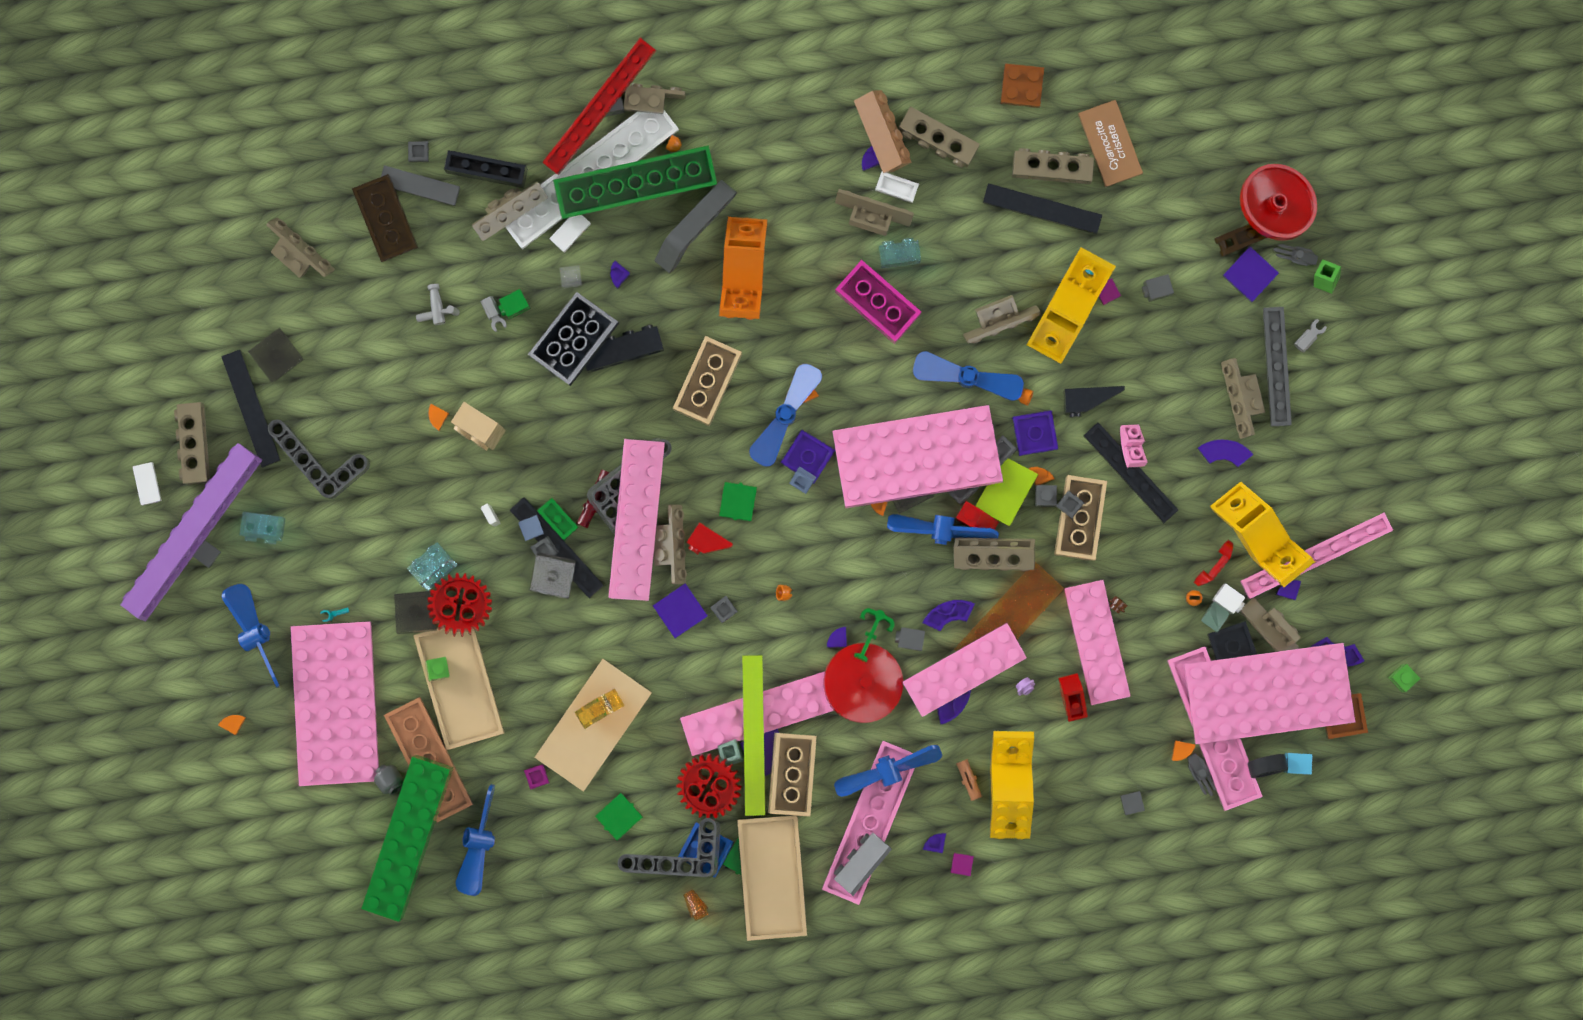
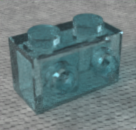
M914 238L902 239V243L895 244L894 241H885L879 246L881 269L921 262L919 241H914Z
M243 512L239 536L245 537V541L256 542L258 538L265 539L264 543L276 545L277 541L282 542L285 518Z
M437 542L430 546L421 557L415 559L407 569L419 584L428 591L435 583H438L441 578L454 569L457 563Z

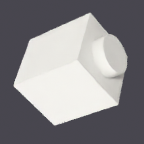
M1223 584L1212 599L1213 602L1219 604L1230 614H1234L1235 611L1239 613L1245 605L1243 602L1245 597L1227 584Z

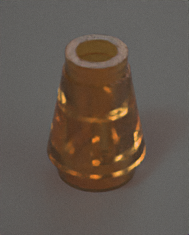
M694 889L683 895L690 917H693L695 921L709 914L707 911L708 907L695 893Z

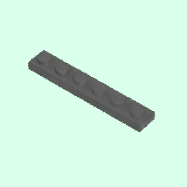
M1284 307L1263 308L1271 427L1291 426Z

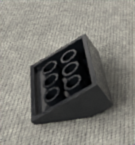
M576 292L528 355L546 370L571 386L612 334L619 322Z

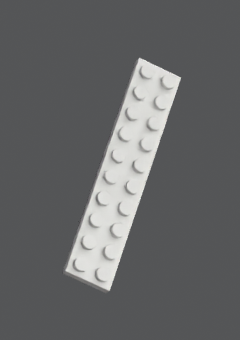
M665 110L664 114L636 112L567 164L559 175L555 173L542 183L541 187L548 196V199L505 228L521 249H524L562 220L552 180L640 161L669 139L671 135L679 131L678 127Z

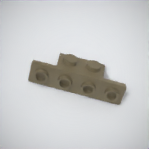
M632 83L624 92V110L664 114L665 97L686 99V93L678 87H671L670 90H667L657 85H651V88L643 87L642 84Z
M538 182L522 192L518 188L515 190L510 189L501 199L491 201L485 209L488 214L473 223L472 227L480 239L484 241L547 200L548 196Z
M841 189L838 190L835 200L836 204L853 209L849 225L883 236L887 235L891 221L910 227L914 215L913 212L907 209H901L888 203H882Z
M275 218L267 223V227L280 237L271 253L299 278L306 274L310 266L323 277L334 272L335 269L331 266L330 262L323 259L312 246L304 242L301 236L293 232L283 220Z
M1010 295L975 309L981 327L964 333L963 336L967 343H978L984 337L995 336L1004 329H1012L1024 321L1035 320L1037 316L1041 315V311L1035 305L1018 312L1014 297Z
M1236 358L1221 362L1222 372L1239 438L1242 439L1255 435L1251 416L1265 413L1256 374L1241 377Z
M671 504L668 505L669 525L656 526L654 566L671 565L672 584H685L687 572L685 570L684 512L682 505Z
M1252 598L1240 610L1242 615L1276 652L1301 649L1296 644L1301 638L1298 635L1297 629L1288 624L1280 611L1273 608L1267 612L1255 598Z

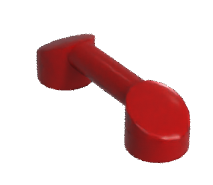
M1229 539L1219 549L1218 552L1223 556L1211 571L1206 573L1203 570L1196 577L1193 583L1197 586L1205 585L1214 580L1231 559L1233 543Z

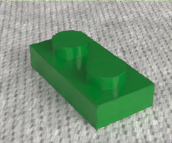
M553 498L537 510L563 540L567 539L579 528Z

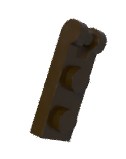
M1250 224L1214 238L1215 243L1221 249L1219 251L1221 257L1267 239ZM1231 239L1233 246L1228 247L1226 240Z

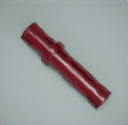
M601 469L595 484L608 475L609 472ZM601 491L595 494L596 501L601 499ZM589 500L583 504L582 507L584 508L576 524L587 529L594 514L597 513Z

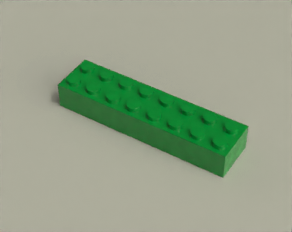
M709 145L552 180L561 219L717 184Z
M419 755L412 756L361 909L397 922L404 918L454 767Z

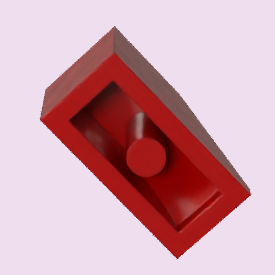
M965 501L955 520L967 527L991 528L995 530L999 524L993 517Z
M700 522L686 542L690 545L688 549L697 555L700 552L707 554L730 549L733 546V543Z
M1078 673L1058 678L1068 722L1088 717L1084 690Z

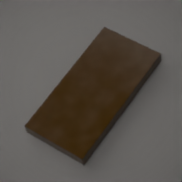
M389 174L352 188L381 262L419 248Z

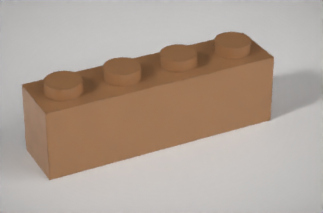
M876 90L854 100V103L883 173H891L912 162L910 160V153L903 143L902 133L896 126L895 116L887 104V97L882 90Z

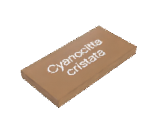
M1116 100L1078 113L1105 188L1143 174Z

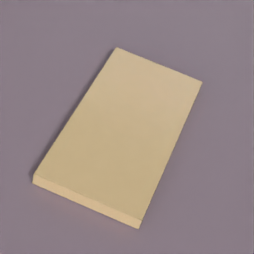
M437 628L413 635L446 750L504 734L475 630L472 629V635L465 631L463 637H461L460 632H457L456 636L453 637V631L451 630L446 635L445 628L441 630ZM446 657L450 677L428 681L425 661Z
M602 659L534 758L584 792L652 692Z
M790 815L737 820L747 941L807 936L798 817Z

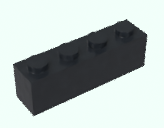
M450 150L447 152L444 167L447 174L524 188L528 171L526 165Z
M647 325L641 327L642 331L635 333L634 330L622 333L623 336L618 338L609 336L587 364V372H595L663 352L664 348L657 326Z

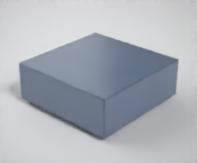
M799 467L789 484L806 494L816 476Z
M537 515L518 522L525 541L544 534Z

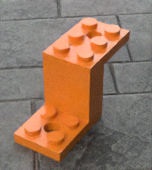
M728 217L724 244L723 283L719 316L749 320L759 319L767 219Z

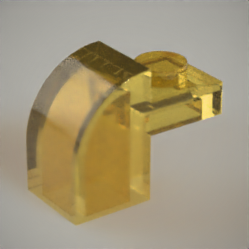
M613 689L575 711V714L583 728L586 729L625 705L616 690Z

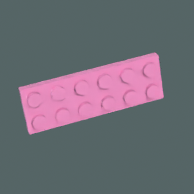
M1100 580L1065 588V597L1090 704L1095 705L1130 697L1104 581Z
M1006 623L903 681V684L923 717L1027 657Z

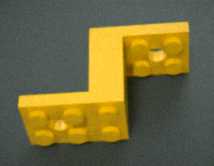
M1080 247L1030 337L1027 346L1061 364L1116 266ZM1085 270H1091L1094 274H1088ZM1048 337H1053L1056 342L1051 341Z
M1239 482L1210 506L1213 512L1234 529L1252 560L1283 587L1315 563L1308 553L1290 539L1273 509L1242 482Z
M993 731L990 767L992 797L990 838L1030 839L1034 805L1032 777L1034 732Z

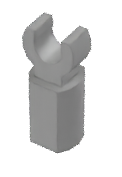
M493 296L483 299L481 304L488 319H492V329L498 332L496 324L499 322L506 328L507 324L504 319L500 318L501 313Z
M1318 319L1313 321L1311 329H1307L1294 343L1295 347L1303 353L1314 343L1317 335L1324 333L1327 329L1326 326L1321 330L1316 328V324L1319 322Z

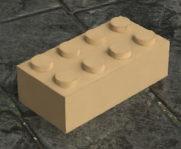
M705 336L673 406V410L710 427L741 359L742 352Z
M463 402L451 421L455 425L453 428L455 431L468 440H472L486 451L488 448L494 450L506 431L497 422Z
M1071 475L1066 476L1063 496L1069 490L1082 500L1084 504L1072 519L1060 511L1054 555L1089 561L1096 560L1107 481Z
M774 733L768 813L810 817L817 736Z

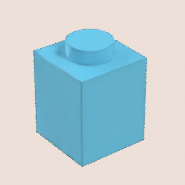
M1285 753L1288 770L1284 771V773L1312 774V754Z

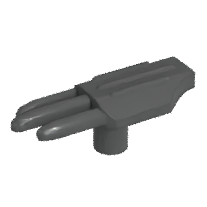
M1279 244L1278 246L1293 251L1274 248L1276 252L1291 255V257L1276 254L1277 257L1290 260L1292 263L1304 266L1317 264L1318 256L1310 249Z
M1196 753L1188 756V768L1194 780L1198 782L1202 792L1207 795L1200 781L1202 780L1209 795L1213 796V792L1205 778L1207 777L1214 791L1216 788L1204 759L1198 757Z

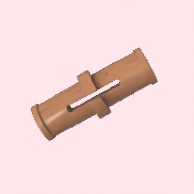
M968 759L956 763L963 779L961 782L963 785L965 784L971 798L970 800L973 801L982 797L983 795L976 782L977 777L973 775Z

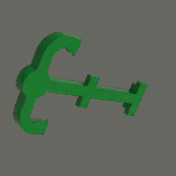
M867 608L862 611L859 617L865 620V614L869 613L874 615L876 619L871 631H866L865 636H868L861 654L855 653L854 657L864 662L868 660L864 655L871 639L876 640L877 636L874 635L879 621H887L890 627L886 630L891 633L895 625L893 619L886 616L882 610L875 611Z

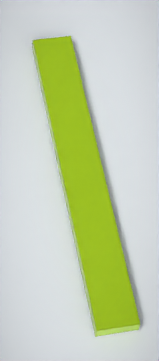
M742 655L745 816L765 815L762 655Z

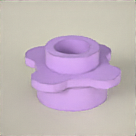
M1028 677L1021 680L1016 685L1018 695H1028L1032 692L1035 685L1034 680H1030Z

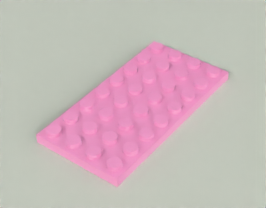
M989 405L832 431L845 508L1003 483Z
M371 622L291 626L299 786L374 782V777L377 774L375 771L379 768Z
M1344 643L1184 665L1195 744L1355 722Z

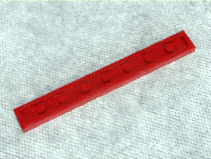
M639 38L544 159L543 164L557 175L563 171L651 59L656 49L642 38Z

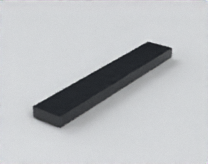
M990 183L987 185L983 200L984 204L1096 235L1102 219V214Z
M241 350L221 356L256 454L262 459L261 467L264 468L280 462L279 453L273 437L268 432V423Z
M1099 422L1083 435L1163 524L1178 511V508L1140 467L1126 466L1121 446Z
M525 497L510 509V512L519 521L535 515L538 516L544 534L535 539L539 542L549 536L559 552L552 558L589 599L604 586Z

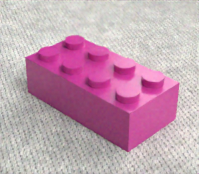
M863 260L856 265L835 289V293L893 344L902 337L921 315V311Z

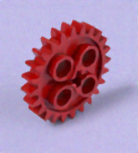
M456 573L455 578H452L449 574L448 581L441 578V585L435 583L434 587L436 590H430V594L433 597H428V602L431 603L427 605V610L431 611L429 618L435 617L432 620L433 625L439 623L438 630L445 628L446 635L450 630L453 631V637L456 636L457 632H460L461 637L464 636L465 631L469 635H472V629L478 632V625L485 626L483 619L489 620L490 618L487 613L492 612V608L489 607V605H492V600L488 599L491 597V593L485 592L487 586L480 587L481 580L474 582L473 575L470 579H467L466 573H464L462 578L459 577L458 573ZM464 589L459 620L455 621L460 591ZM449 591H455L457 595L454 597L447 596V593ZM474 594L476 599L468 600L466 596ZM450 609L453 611V614L446 616L443 612ZM465 613H471L473 617L470 619H465L463 615Z
M701 754L699 761L694 757L692 763L687 762L685 764L687 769L682 768L680 770L684 775L677 777V779L682 781L676 785V787L682 788L677 795L684 796L680 802L688 803L685 809L693 808L692 815L698 811L699 818L703 814H706V818H710L711 814H713L716 819L719 817V812L724 816L726 810L731 811L733 809L731 804H737L735 798H739L741 794L736 791L740 790L742 786L736 783L741 778H735L734 775L738 771H731L733 764L725 765L726 758L721 762L719 761V755L712 759V755L708 754L705 759L704 755ZM701 769H707L710 776H703ZM715 772H718L719 774L712 783L711 789L706 793L703 801H700L699 799L706 790L707 784L712 780ZM719 779H723L724 781H726V788H723L718 784ZM692 785H696L699 787V794H696L692 791ZM708 796H714L717 804H711Z

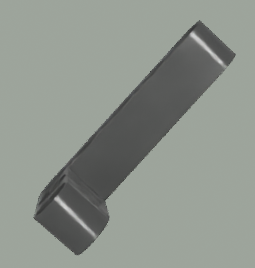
M723 180L719 181L671 231L663 242L654 261L670 274L680 263L688 246L733 200L737 192Z
M273 420L268 425L269 434L318 492L328 499L336 498L370 468L369 459L364 455L356 454L329 475L286 423L281 420ZM281 424L283 431L276 435L274 428L276 425ZM294 439L296 445L293 449L289 450L287 442ZM307 454L308 462L304 465L300 464L299 459L301 455ZM361 458L364 459L365 464L363 468L357 469L355 466L356 461ZM319 469L321 477L314 480L312 473L314 470ZM344 471L349 473V479L346 482L340 480V475ZM329 484H332L334 486V492L330 495H327L325 493V487Z
M661 438L651 440L665 442L663 459L670 454L672 448L668 440ZM622 464L593 485L587 492L589 502L613 534H615L618 507L613 498L619 494ZM613 479H616L617 486L612 489L610 483ZM601 491L602 497L596 501L595 494ZM609 507H612L613 513L608 517L606 511Z
M710 818L700 822L697 858L624 854L618 859V867L621 871L628 873L713 877L718 870L720 824L718 821ZM709 822H712L714 825V830L711 833H707L705 829ZM710 842L713 846V849L710 853L707 854L704 850V846L706 843ZM628 858L633 862L632 867L629 869L624 864ZM647 859L652 861V867L649 870H646L644 867V862ZM667 860L672 863V868L669 871L664 869V863ZM689 861L692 865V868L689 872L686 873L683 869V865L685 862ZM707 862L711 865V871L708 874L703 871V865Z

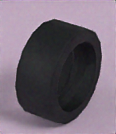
M1285 754L1270 755L1247 763L1251 778L1270 776L1288 770Z

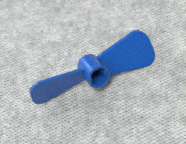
M927 351L917 355L913 367V374L920 381L959 382L964 388H971L975 385L1010 401H1015L1021 397L1024 386L1022 378L1018 375L978 372L973 366L961 367Z
M802 364L796 369L785 402L776 410V418L750 447L749 453L755 462L765 467L775 463L787 427L795 421L796 411L822 380V373L819 369L809 364Z
M892 514L888 517L887 527L891 531L932 534L931 539H935V543L947 545V541L951 542L952 538L999 537V533L994 529L954 526L955 518L935 515L934 523L899 514Z
M237 584L226 588L222 592V599L243 630L238 635L241 647L245 651H250L256 647L259 648L276 688H279L280 685L261 644L269 641L270 631L266 625L258 621L250 589L244 584Z
M931 745L898 761H895V758L890 759L889 755L879 758V763L875 764L876 769L838 779L834 784L836 793L841 797L848 796L879 780L882 781L884 787L902 781L900 772L940 760L942 758L941 749L938 745Z
M493 784L489 786L479 829L467 827L463 834V846L469 849L457 876L456 887L461 893L470 896H476L482 890L485 851L492 848L495 842L492 832L484 830L495 790V785Z

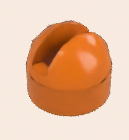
M671 135L666 150L671 152L680 150L682 145L680 139Z
M1023 389L1022 395L1018 399L1019 402L1028 406L1034 391Z
M778 585L776 589L777 600H789L792 597V594H790L792 589L787 585Z
M1192 590L1187 593L1186 601L1189 605L1197 606L1202 602V594L1199 591ZM1190 596H1199L1200 600H1190Z

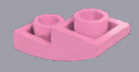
M1139 424L1121 425L1120 437L1126 466H1145L1147 459L1142 448L1145 440Z

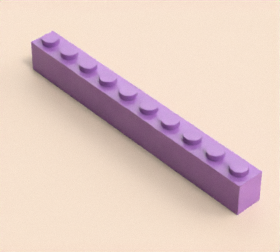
M237 443L236 446L230 449L229 456L218 466L213 478L207 481L203 492L194 499L192 507L183 514L182 521L177 527L172 529L166 543L159 547L158 554L148 562L145 572L136 579L134 587L123 597L121 606L136 618L143 621L148 619L191 560L194 553L262 462L261 458L245 446Z

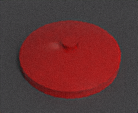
M1282 164L1264 165L1253 171L1242 185L1240 193L1242 212L1248 223L1261 235L1273 240H1291L1302 235L1314 222L1317 213L1316 195L1309 181L1297 170Z
M865 643L852 644L841 649L829 661L824 673L823 686L828 703L837 714L852 722L870 723L886 717L897 706L902 695L903 675L898 662L887 650L875 644L869 643L864 655L868 658L867 662L854 657L855 653L861 654Z

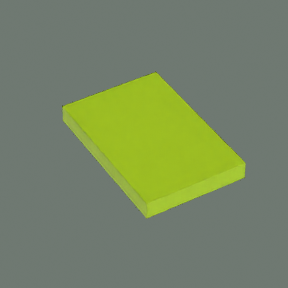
M1008 458L1000 466L1003 483L987 485L976 507L1010 527L1038 474Z

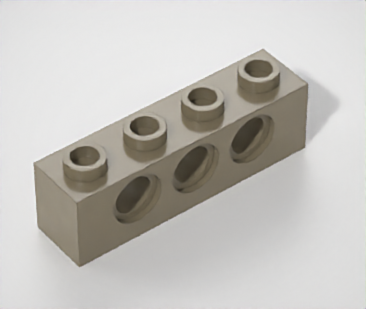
M911 106L899 126V130L904 138L911 140V138L918 141L919 146L935 150V154L945 159L948 157L952 159V163L960 168H968L980 145ZM922 125L926 128V132L919 134L915 128ZM941 135L944 141L942 143H935L933 136ZM957 144L960 146L961 151L954 153L950 150V146Z
M1020 148L1019 151L1014 152L1012 178L1091 184L1094 158L1089 157V154L1070 156L1068 152L1050 154V151L1039 150L1036 153L1030 152V149ZM1036 160L1039 166L1031 168L1028 165V161ZM1051 161L1056 162L1058 169H1049L1048 163ZM1074 163L1077 165L1078 170L1071 172L1067 165Z
M201 402L177 404V409L174 410L175 421H178L179 428L176 429V439L180 441V449L177 450L178 460L181 461L182 469H179L180 481L183 480V484L186 485L207 483L210 479L205 406ZM189 419L194 420V427L191 429L186 428V422ZM195 439V447L189 449L187 446L188 441ZM196 458L197 466L191 469L189 461Z
M955 538L954 568L962 570H1034L1035 539Z

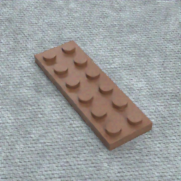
M421 697L385 714L384 717L408 765L412 756L419 755L454 767L436 822L438 823L473 805Z

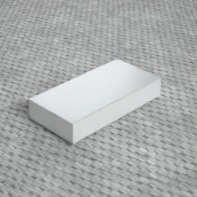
M882 171L875 191L913 203L919 184L889 173H883Z
M582 215L569 217L549 239L565 253L591 223Z
M150 462L133 466L141 505L162 501L154 463Z
M485 504L481 507L490 525L495 527L501 524L492 506Z

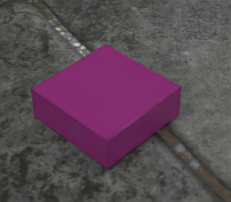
M1112 278L1107 281L1099 295L1102 305L1121 297Z
M544 764L524 770L530 790L550 783Z
M954 853L950 873L971 876L974 856Z

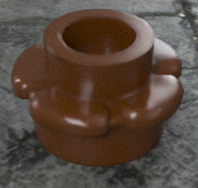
M1115 596L1112 600H1109L1111 602L1110 607L1118 614L1120 611L1125 612V608L1128 605L1119 597Z

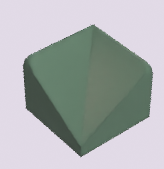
M1213 602L1206 610L1201 621L1218 632L1229 616V612L1216 602Z
M734 739L718 746L721 760L727 759L725 765H734L744 761V753L740 741Z

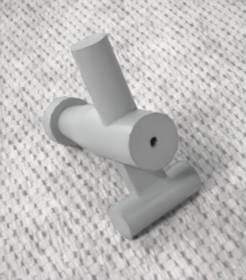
M439 284L427 286L430 291L431 312L416 315L417 322L433 319L434 325L445 324L444 314L459 315V309L451 305L443 309L438 291L440 289Z

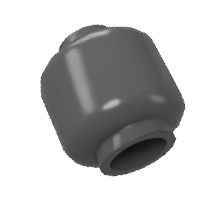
M382 765L375 771L377 774L374 777V783L383 794L393 795L401 790L404 779L395 766Z

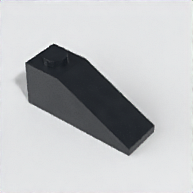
M1125 386L1064 389V413L1069 414L1070 418L1082 417L1081 414L1122 393L1125 390Z

